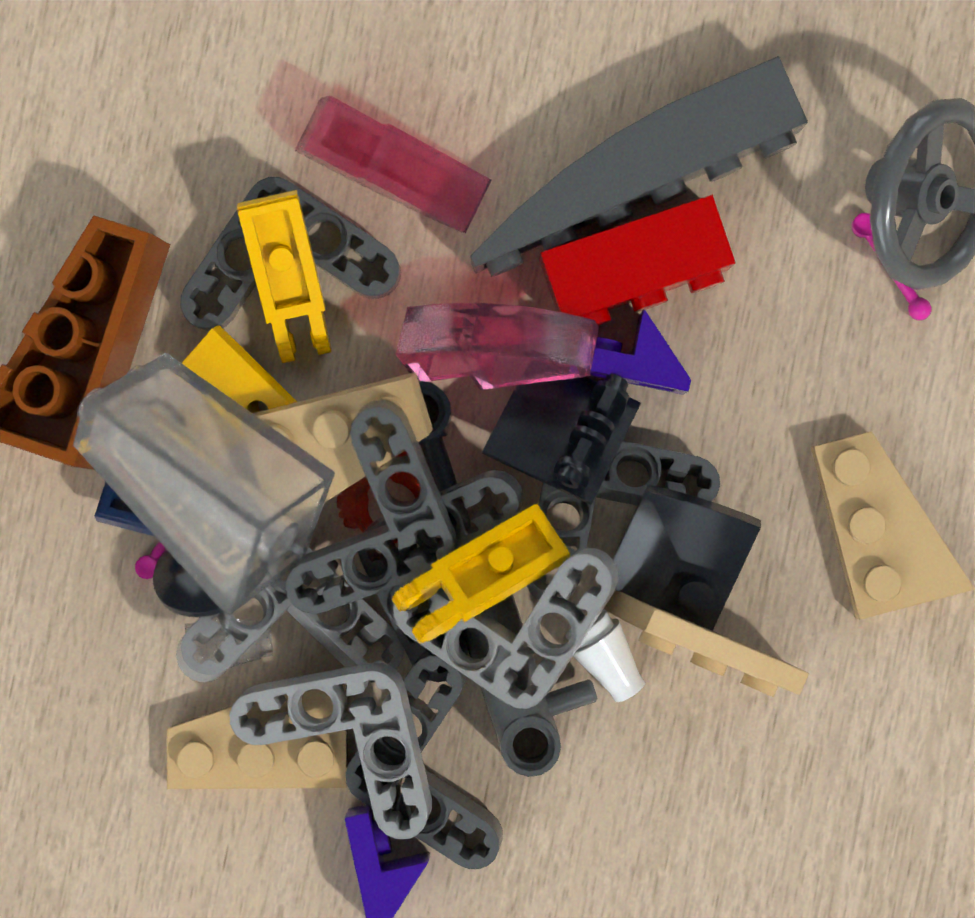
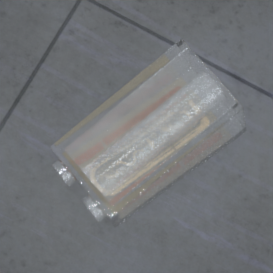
M168 353L157 357L143 366L137 365L133 367L124 377L104 388L92 390L83 399L78 409V417L80 419L73 446L219 608L227 614L231 615L292 569L299 558L306 555L335 472Z

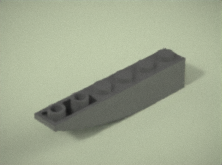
M777 56L665 105L615 133L573 162L517 208L470 256L475 274L485 269L489 270L491 277L505 273L524 263L521 254L541 245H543L546 251L576 241L579 238L575 230L596 221L600 229L618 224L633 216L630 206L651 197L655 206L673 200L688 191L685 182L707 174L710 182L726 177L743 167L740 161L741 158L759 150L762 151L764 158H768L796 145L797 141L794 135L798 134L808 121L780 57Z

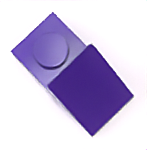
M645 309L639 315L631 355L621 353L623 343L595 336H588L586 345L575 343L572 348L568 369L574 372L604 379L606 375L616 374L632 385L681 395L689 392L690 377Z
M368 805L349 808L344 819L366 918H393L428 864L430 852L384 862L383 855L392 853L390 836L386 835L378 827L372 808Z

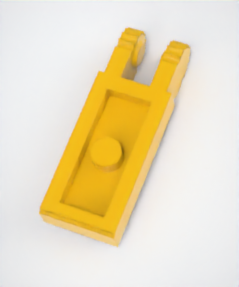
M297 190L238 203V215L266 324L271 323L281 362L286 363L296 360V344L293 334L290 333L287 319L308 315L311 326V340L313 347L317 349L318 355L331 353L332 348L323 313L325 311V302Z
M534 504L432 563L431 570L395 592L392 596V601L400 612L410 610L431 598L442 587L451 602L426 615L412 628V633L420 644L422 642L425 643L452 629L461 619L463 622L470 620L558 568L570 557V552L538 504Z

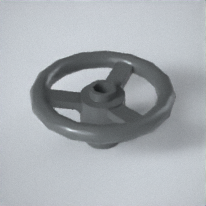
M963 98L934 100L907 118L887 146L884 157L872 165L866 178L865 192L867 199L871 203L870 225L875 253L890 278L914 290L944 285L964 270L975 256V189L958 186L952 168L941 164L944 124L957 123L965 128L975 145V105ZM917 148V158H912L911 156ZM952 210L970 213L965 229L950 251L931 264L917 265L911 262L926 224L934 225L940 223ZM895 216L902 218L898 229L896 228Z

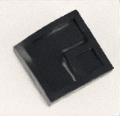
M647 485L612 558L618 569V583L615 591L627 594L644 603L713 631L761 529V520L706 499Z

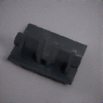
M533 353L482 454L592 505L641 402L629 397L626 392L628 382L616 374L606 375L604 380L596 382Z

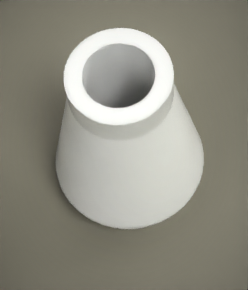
M602 610L573 657L610 693L615 702H622L638 693L644 687L645 681L638 672L619 619H611L607 611ZM572 628L566 633L568 641L572 635Z

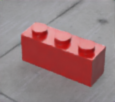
M713 194L540 252L539 262L561 326L575 322L578 332L611 321L609 310L630 303L634 313L663 304L668 301L665 291L688 284L692 294L725 282L722 272L728 271L736 264Z

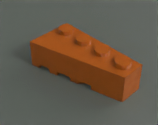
M93 215L53 280L52 284L55 287L39 313L34 312L22 332L25 336L7 365L2 364L0 366V443L72 467L91 470L98 469V466L84 452V449L109 435L171 244L149 232Z

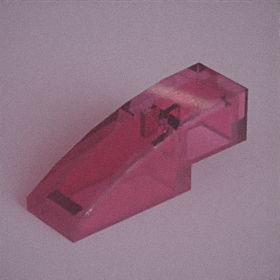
M331 95L320 98L294 150L365 188L461 233L467 232L492 181L488 177L389 123L382 124Z
M440 303L407 307L395 355L409 373L416 372L418 381L428 382L470 376L480 390L590 376L599 326L593 319L519 305Z

